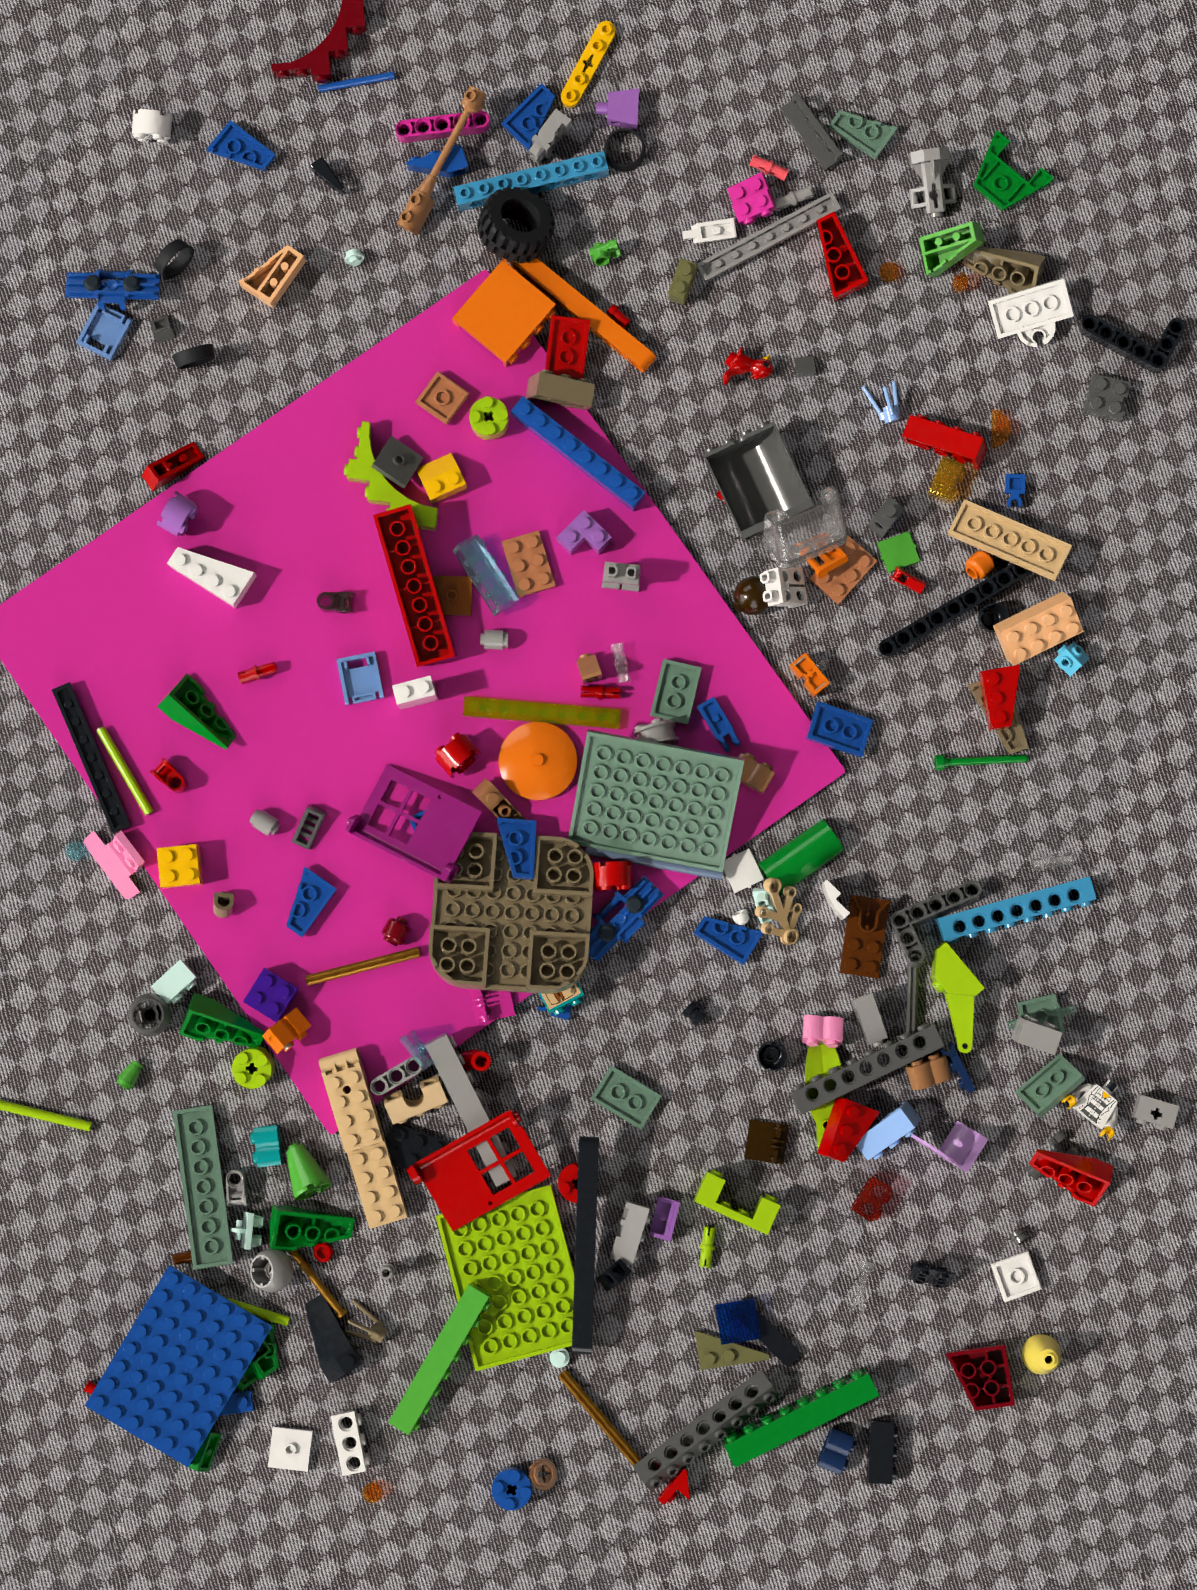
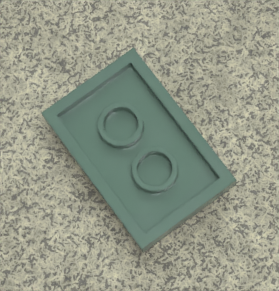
M663 659L650 717L663 718V720L675 721V723L688 725L701 667Z
M1058 1054L1015 1092L1029 1108L1042 1118L1086 1079L1061 1054Z
M610 1065L592 1095L591 1100L642 1130L660 1100L661 1095Z

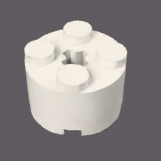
M139 109L138 112L133 111L132 136L138 139L139 142L148 143L150 139L157 140V143L168 144V140L171 139L172 114L166 112L164 116L160 115L158 110Z

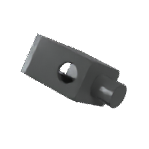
M889 496L872 517L867 527L883 538L905 511V508Z

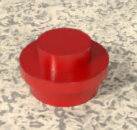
M326 1242L317 1244L313 1250L315 1259L319 1262L329 1261L333 1256L332 1246Z

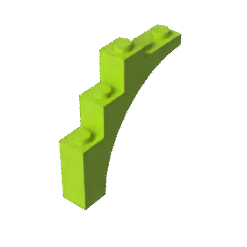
M362 421L361 427L358 426L357 438H360L359 446H355L354 457H357V459L349 458V463L345 464L344 475L347 476V480L369 484L365 488V497L368 498V502L390 506L386 511L412 504L419 528L436 531L437 508L421 505L408 499L395 490L380 472L371 467L375 461L371 445L370 422Z

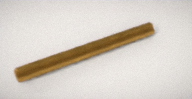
M414 947L305 976L306 984L310 986L419 958L421 956L419 947Z
M567 1370L562 1371L558 1378L632 1466L641 1460L639 1455Z

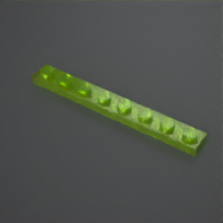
M464 696V717L545 722L549 724L618 730L620 727L621 709Z

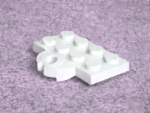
M1064 278L988 300L997 338L1000 339L1017 333L1019 339L1024 344L1032 347H1037V343L1033 340L1035 332L1041 331L1043 333L1042 341L1045 345L1054 337L1056 330L1055 322L1074 316Z

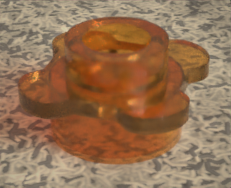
M964 272L960 275L958 274L953 279L952 287H954V293L957 291L964 292L967 288L969 279L965 276Z

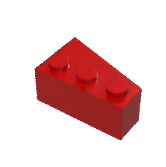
M1020 665L985 670L979 673L989 732L1007 729L1012 726Z
M836 1098L817 1154L832 1160L845 1162L880 1112L848 1099Z

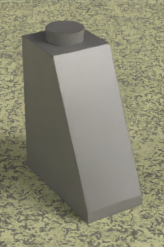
M873 993L850 1000L867 1044H873V1047L885 1043L884 1039L888 1038Z

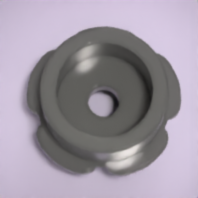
M1019 1228L1011 1234L1013 1237L1011 1242L1018 1246L1029 1238V1235L1026 1233L1027 1229L1022 1231Z

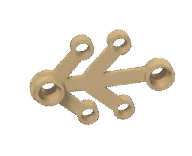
M770 877L764 881L763 887L766 892L770 893L776 912L759 905L755 909V915L760 918H769L780 922L782 929L775 928L773 924L764 922L761 925V932L767 935L779 936L784 945H791L796 943L799 937L795 926L798 916L802 911V905L792 902L797 890L789 885L785 886L783 890L785 900L782 905L778 894L782 887L781 881ZM789 912H790V913H792V914H791L790 920H789V922H788L787 917H788V914H789Z

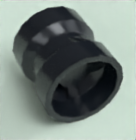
M694 999L681 1014L684 1017H688L696 1027L706 1017L708 1012L705 1009L699 1008V1003Z

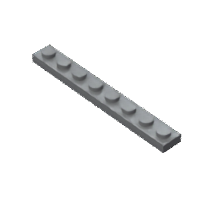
M830 192L697 263V269L706 283L817 223L818 219L832 212L837 213L841 211V207L834 194Z

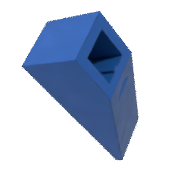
M461 145L453 146L438 176L452 178L469 172ZM435 150L421 158L420 156L410 158L406 162L408 171L430 174L442 151Z

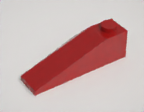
M1037 1149L1029 1161V1165L1045 1177H1051L1058 1182L1057 1185L1063 1189L1065 1187L1069 1190L1072 1197L1095 1207L1111 1183L1113 1165L1096 1158Z

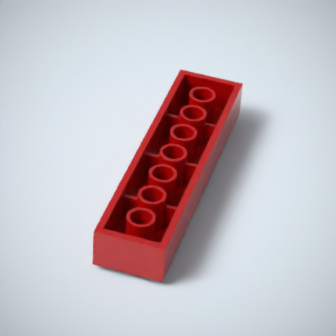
M409 504L374 514L373 518L417 667L455 657L456 652L413 505Z

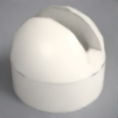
M743 909L732 914V918L736 924L745 925L749 920L747 910Z

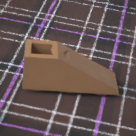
M486 778L472 791L496 818L526 820Z

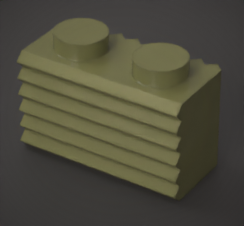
M682 258L679 259L669 292L667 293L669 301L685 305L698 264Z

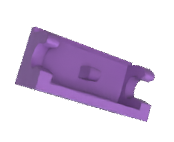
M658 1196L649 1235L671 1241L680 1201Z

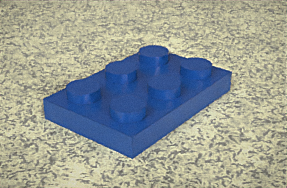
M818 701L806 739L861 758L873 720Z

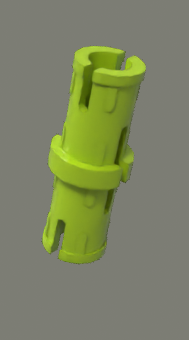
M703 1226L699 1267H704L706 1259V1268H711L713 1250H715L713 1245L716 1228L711 1227L710 1235H708L709 1227Z

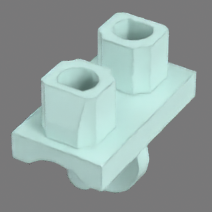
M753 888L756 907L761 905L767 907L770 911L776 912L770 893L766 892L765 889ZM758 917L762 924L764 922L772 923L773 921L769 918Z
M244 1211L243 1226L242 1220H236V1227H230V1232H235V1240H241V1248L251 1250V1247L261 1246V1235H252L253 1227L262 1228L263 1217Z

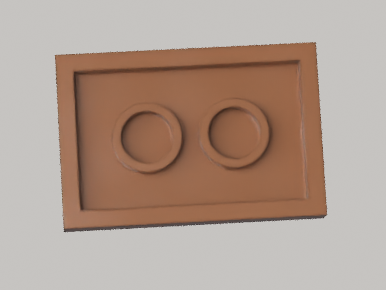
M539 530L501 541L518 598L556 587Z
M849 535L839 545L840 549L847 555L848 561L828 572L826 577L822 579L818 578L815 573L809 578L813 584L837 605L841 603L877 562L874 557Z

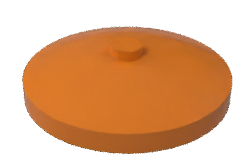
M530 722L513 730L504 740L499 753V769L504 782L515 794L529 800H547L561 794L571 784L577 769V753L569 736L557 726L546 722Z

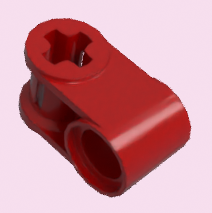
M163 757L161 759L162 762L154 770H151L150 773L173 792L183 793L187 789V780ZM176 779H181L182 783L179 788L173 787V782Z

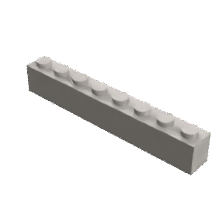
M445 1032L425 1042V1047L468 1132H471L490 1121V1118L493 1116L488 1106H483L481 1100L484 1098L479 1088L475 1090L472 1084L475 1080L470 1071L466 1072L463 1066L466 1062L461 1053L457 1054L454 1048L457 1044L453 1036L448 1037ZM499 1132L490 1139L500 1156L504 1157L508 1155L507 1153L510 1150L505 1141L501 1142L499 1138L501 1132ZM486 1140L476 1145L486 1167L498 1160ZM514 1159L504 1161L513 1178L517 1177L516 1170L519 1168ZM501 1164L488 1171L496 1187L509 1181Z

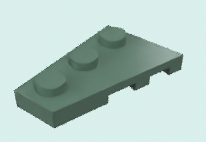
M841 110L838 111L828 125L830 130L874 160L877 159L898 129L896 126L884 125L879 121L867 120L862 118V116Z

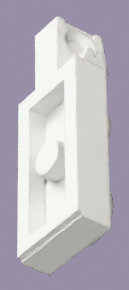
M734 218L696 223V225L691 226L692 230L683 231L682 233L683 241L693 240L694 244L737 238Z

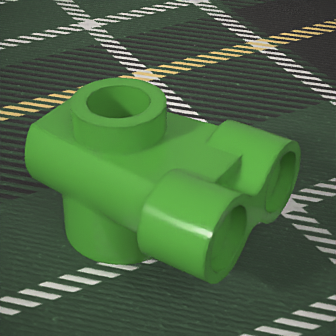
M617 239L608 240L607 243L598 242L592 248H589L592 261L597 266H605L609 263V258L622 256Z

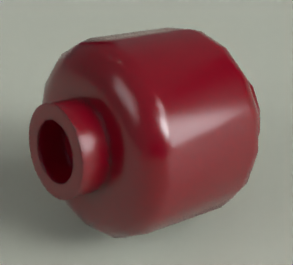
M399 916L397 919L389 918L382 930L383 940L396 947L398 944H404L411 932L410 927L407 926L408 921Z

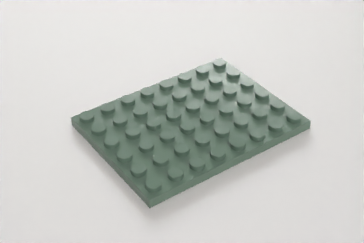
M588 729L568 839L584 847L723 872L745 758Z

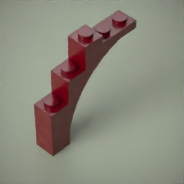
M342 0L336 23L327 37L314 50L295 61L271 64L274 78L287 79L289 76L304 78L311 75L313 82L320 84L332 80L330 58L344 59L345 56H349L348 34L361 35L362 32H367L364 0Z

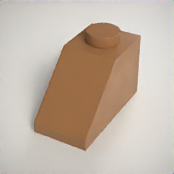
M590 653L580 655V659L576 660L583 685L601 680L602 673L596 655H591Z

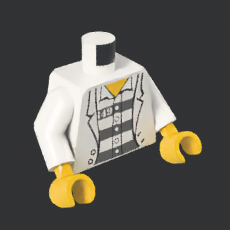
M1109 1079L1102 1088L1095 1083L1080 1085L1061 1100L1062 1103L1068 1101L1069 1107L1067 1109L1073 1107L1098 1129H1103L1100 1132L1101 1137L1106 1133L1108 1134L1109 1138L1107 1140L1109 1141L1115 1135L1114 1128L1117 1123L1118 1101L1111 1095L1118 1086Z

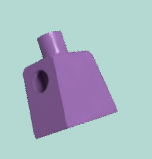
M639 89L609 92L608 103L596 102V114H607L608 125L637 131Z

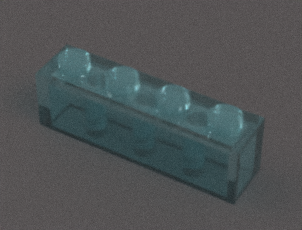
M477 534L455 547L453 550L454 554L494 616L515 605L519 600L517 592L514 588H511L505 573L500 571L496 559L490 555L486 549L485 542Z

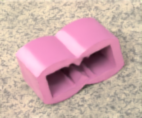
M804 1015L802 1043H806L810 1047L824 1044L829 1048H837L842 1045L844 1018Z

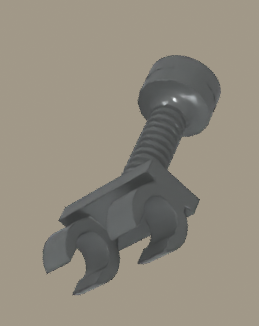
M1062 1131L1057 1132L1048 1140L1054 1147L1053 1152L1076 1155L1079 1152L1075 1146L1070 1147L1066 1152L1061 1149L1058 1143L1066 1137ZM1031 1165L1025 1168L1034 1180L1042 1176Z

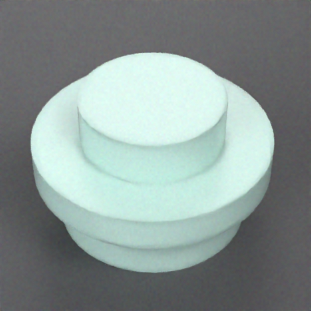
M351 249L346 252V264L357 266L364 260V255L359 249Z
M565 1348L554 1350L550 1353V1362L553 1366L561 1368L568 1364L570 1356Z

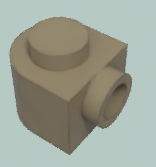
M224 891L214 893V914L220 918L229 917L233 911L234 893Z

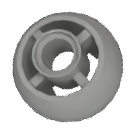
M265 1249L259 1252L254 1257L250 1266V1275L253 1283L265 1292H277L284 1289L293 1277V1263L290 1257L281 1250Z

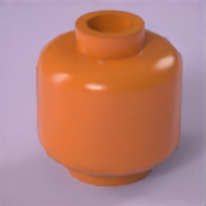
M976 551L965 563L967 574L973 579H984L995 567L993 556L988 552Z

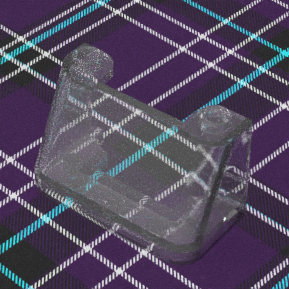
M833 485L820 492L822 504L795 516L789 517L782 510H774L765 514L763 545L780 567L792 568L846 543L847 530L840 495Z

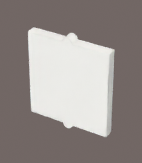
M750 849L738 854L734 853L732 857L724 862L723 870L734 893L747 887L751 888V885L764 880Z

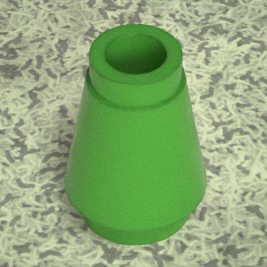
M133 1060L117 1076L118 1080L116 1083L128 1091L131 1087L134 1088L143 1066Z

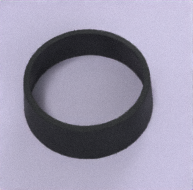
M621 128L612 132L607 138L603 149L608 165L622 172L632 171L639 167L646 154L645 144L641 136L629 128ZM622 132L637 136L642 143L640 156L634 162L628 164L614 161L607 150L608 141L612 136Z
M181 239L170 242L155 260L156 270L165 280L175 278L191 262L194 248ZM179 252L178 256L169 265H167L168 262L172 259V257Z
M213 344L200 345L173 354L172 358L177 369L191 368L214 360Z

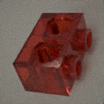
M870 1175L850 1209L871 1223L873 1220L877 1221L882 1213L880 1208L884 1202L887 1204L893 1195L891 1193L892 1188ZM876 1186L883 1188V1194L879 1197L873 1195V1189ZM865 1203H871L873 1206V1210L868 1214H865L862 1210Z

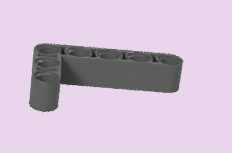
M974 880L968 881L899 910L892 915V930L911 967L920 968L925 962V951L914 928L978 901L982 891L979 882ZM975 888L978 893L970 895L967 890ZM951 896H957L960 900L956 903H953L949 900V898ZM938 903L942 908L940 910H933L931 905ZM921 911L924 915L921 918H916L913 916V913ZM901 918L905 921V924L898 926L895 924V920ZM905 936H911L913 938V942L905 943L903 941V938ZM919 954L922 958L919 961H914L911 959V956Z

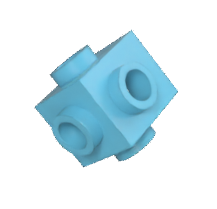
M1073 641L1069 646L1064 644L1057 651L1059 655L1054 661L1071 677L1090 657L1083 651L1082 647Z

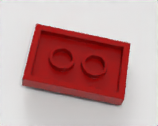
M551 315L545 370L552 371L553 375L560 376V374H566L572 378L583 379L590 320Z

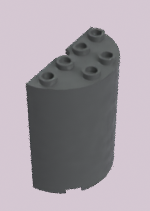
M766 421L760 424L759 428L751 431V429L744 431L740 434L741 438L734 440V438L727 439L723 442L722 446L718 448L716 446L710 447L703 454L743 540H749L754 536L759 537L796 520L799 518L798 515L807 513L814 507L774 421L771 423Z

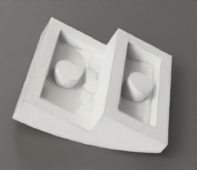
M825 880L821 884L824 896L835 914L843 920L850 912L836 900L841 893L828 880Z

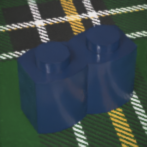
M831 1426L819 1454L817 1466L839 1475L842 1471H846L849 1463L847 1456L849 1452L852 1453L856 1446L854 1435Z

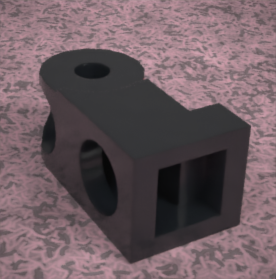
M618 1259L598 1276L596 1281L601 1283L607 1292L619 1285L632 1271L621 1259Z

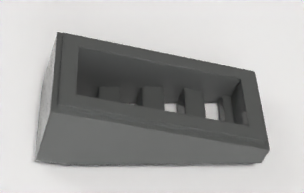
M308 805L291 842L310 850L327 812ZM309 813H312V814L318 816L319 819H316V818L310 816ZM306 820H308V821H310V822L316 824V826L314 827V826H312V825H310V824H307V823H305V822H306ZM304 827V828H306V829L312 831L313 833H312V834L307 833V832L303 831L302 828ZM299 834L309 838V841L307 842L299 838Z

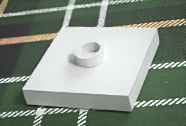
M1029 1251L990 1264L1004 1302L1042 1289Z
M273 1426L268 1467L308 1472L313 1430Z

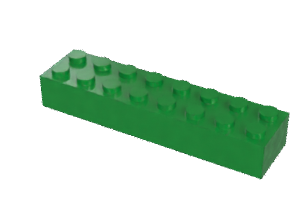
M856 1369L850 1373V1377L843 1379V1377L838 1378L832 1382V1386L825 1388V1386L820 1387L814 1391V1395L810 1397L804 1395L796 1400V1404L792 1406L786 1404L778 1409V1413L774 1415L768 1413L760 1418V1422L756 1424L750 1422L743 1426L742 1431L738 1433L732 1431L727 1434L726 1439L722 1441L734 1468L878 1397L879 1394L868 1372L865 1369Z

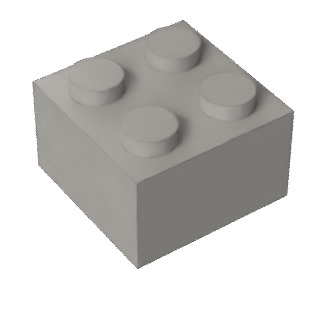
M1026 1014L1024 1017L1018 1016L1011 1039L1017 1043L1055 1055L1063 1033L1058 1030V1026L1047 1021H1043V1024L1039 1023L1040 1020Z

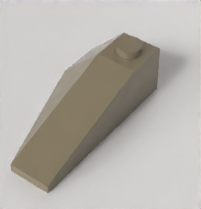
M979 246L963 258L962 264L979 275H985L990 278L997 286L1001 285L1008 289L1011 294L1039 285L1046 256L1026 251Z

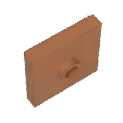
M437 371L415 403L442 423L448 425L470 393Z

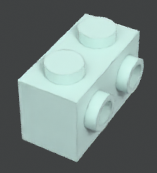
M179 960L151 987L166 1003L170 1004L172 1002L175 1004L182 998L181 993L187 989L189 991L197 984L195 980L199 977L183 960Z

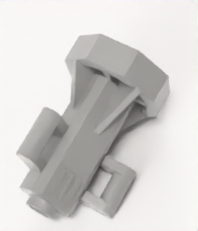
M949 147L929 148L910 152L908 154L910 166L922 179V187L909 189L911 209L925 207L926 215H930L931 218L942 217V213L946 212L945 204L957 203L955 184H943L942 175L950 160ZM944 189H948L949 199L945 200ZM918 192H923L924 203L918 204Z

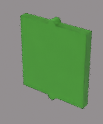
M909 531L877 542L881 554L880 559L884 561L888 573L895 571L896 566L904 568L920 562L916 551V544L913 543Z

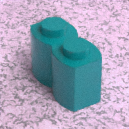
M279 1125L253 1128V1132L250 1133L251 1144H255L256 1152H253L254 1164H257L258 1168L282 1165L283 1154Z

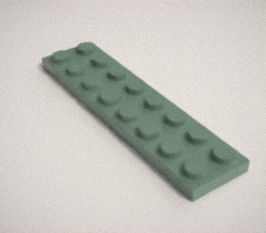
M213 1105L173 1111L193 1270L234 1264Z

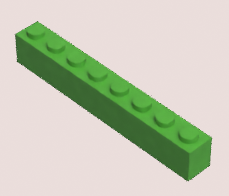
M473 1282L468 1284L388 1423L407 1435H410L413 1431L417 1432L422 1423L420 1421L423 1414L426 1415L432 1406L430 1404L432 1397L436 1398L442 1389L439 1385L443 1379L446 1381L451 1374L450 1366L453 1362L457 1363L462 1355L460 1349L463 1345L467 1346L472 1338V1335H470L471 1330L479 1326L482 1320L480 1318L482 1311H487L492 1303L489 1300L492 1296L491 1293Z

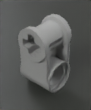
M238 1168L233 1169L226 1176L227 1208H230L231 1205L248 1206L246 1175L243 1170ZM233 1173L240 1175V1183H234L231 1180Z

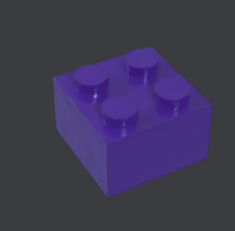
M263 968L243 1002L277 1023L282 1019L300 989L269 969Z

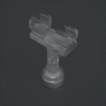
M859 1261L858 1269L861 1270L857 1295L852 1297L851 1301L853 1303L849 1307L851 1313L855 1312L856 1305L860 1307L858 1315L866 1309L865 1303L867 1298H864V1292L867 1286L868 1274L874 1272V1263Z

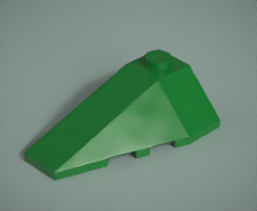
M194 993L179 1031V1035L197 1041H204L205 1039L216 1040V1043L231 1041L235 1045L260 1047L264 1039L262 1035L265 1033L214 999Z
M273 1205L270 1218V1249L294 1251L297 1248L312 1247L315 1244L351 1238L355 1218L292 1206Z

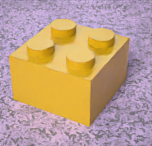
M191 844L157 848L160 888L203 885L199 845Z

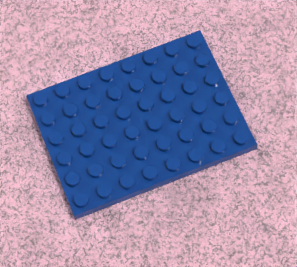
M169 1265L84 1406L186 1467H189L271 1330L272 1325Z

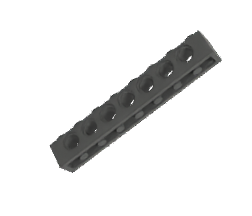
M922 1024L917 1027L918 1031L912 1034L908 1031L900 1035V1040L893 1042L889 1040L881 1044L882 1048L877 1051L874 1048L864 1052V1057L860 1059L854 1057L847 1060V1065L841 1068L837 1065L829 1069V1074L823 1077L821 1074L810 1078L811 1082L806 1085L802 1082L793 1086V1091L789 1092L798 1113L800 1115L805 1114L944 1047L935 1025ZM918 1036L924 1040V1044L920 1048L915 1045V1039ZM899 1045H904L906 1048V1053L903 1056L897 1054ZM883 1053L888 1056V1062L885 1065L879 1062V1056ZM864 1062H868L871 1066L868 1073H863L861 1070V1065ZM849 1070L852 1072L853 1078L851 1081L846 1082L843 1079V1074ZM832 1079L835 1082V1087L829 1091L826 1089L825 1083L827 1080ZM810 1088L817 1090V1096L814 1099H810L807 1095Z
M762 1370L758 1371L633 1465V1468L642 1482L652 1492L670 1477L675 1476L686 1465L691 1464L703 1452L708 1451L719 1440L724 1439L735 1428L740 1427L751 1416L756 1415L764 1406L772 1403L780 1394Z

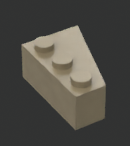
M541 370L529 377L525 398L529 401L532 398L543 400L544 404L553 402L561 404L563 407L587 410L592 407L595 384L589 383L587 379L579 378L575 380L571 379L570 375L560 374L558 376L553 375L552 371Z

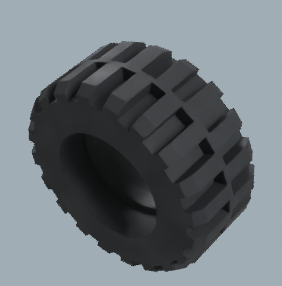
M506 187L503 190L495 191L485 202L477 222L478 235L482 238L483 245L488 247L490 253H495L497 258L501 260L504 258L510 263H513V261H517V263L531 262L539 258L545 251L555 230V219L552 217L551 209L547 208L548 204L545 200L542 201L536 193L534 195L530 193V190H521L520 187H514L513 189ZM503 219L517 220L529 232L517 231L508 226Z

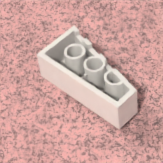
M177 547L167 562L172 569L235 609L257 577L252 571Z

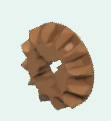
M548 1458L534 1460L533 1464L529 1467L530 1474L528 1477L531 1479V1484L537 1490L545 1491L551 1489L557 1480L555 1464ZM541 1471L548 1473V1475H545L543 1477L538 1476L539 1472Z

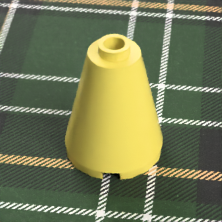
M1038 1334L1028 1338L1023 1344L1022 1361L1031 1372L1040 1375L1053 1372L1060 1364L1061 1348L1054 1338Z

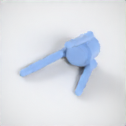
M895 381L892 382L893 405L891 404L887 387H883L888 405L883 408L884 412L881 411L867 388L862 386L866 396L879 414L881 421L884 420L885 424L900 419L899 415L901 412Z

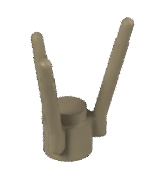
M352 1299V1303L374 1321L376 1325L372 1324L368 1328L349 1319V1324L368 1333L366 1335L347 1330L346 1333L374 1343L376 1341L381 1343L388 1330L383 1327L385 1323L378 1320L355 1299Z

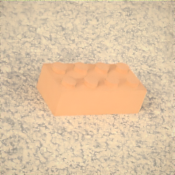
M1063 591L993 625L1005 658L1013 666L1084 632L1071 597Z

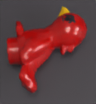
M743 347L739 349L738 353L732 351L724 362L729 369L722 376L723 384L728 385L731 377L735 375H743L749 372L752 373L750 378L755 380L768 378L773 373L770 355L756 360L743 354Z

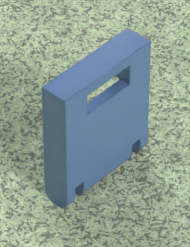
M97 303L76 343L112 362L133 320L128 318L124 324L126 320L125 315L107 306L106 310L100 312ZM91 339L105 345L104 350L101 351L89 345Z
M375 651L336 659L346 706L350 705V697H352L353 704L377 700L375 692H379L380 699L384 698ZM366 659L368 666L349 669L348 662Z

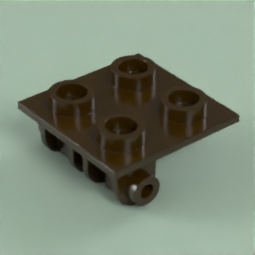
M750 1119L744 1159L784 1164L789 1125Z

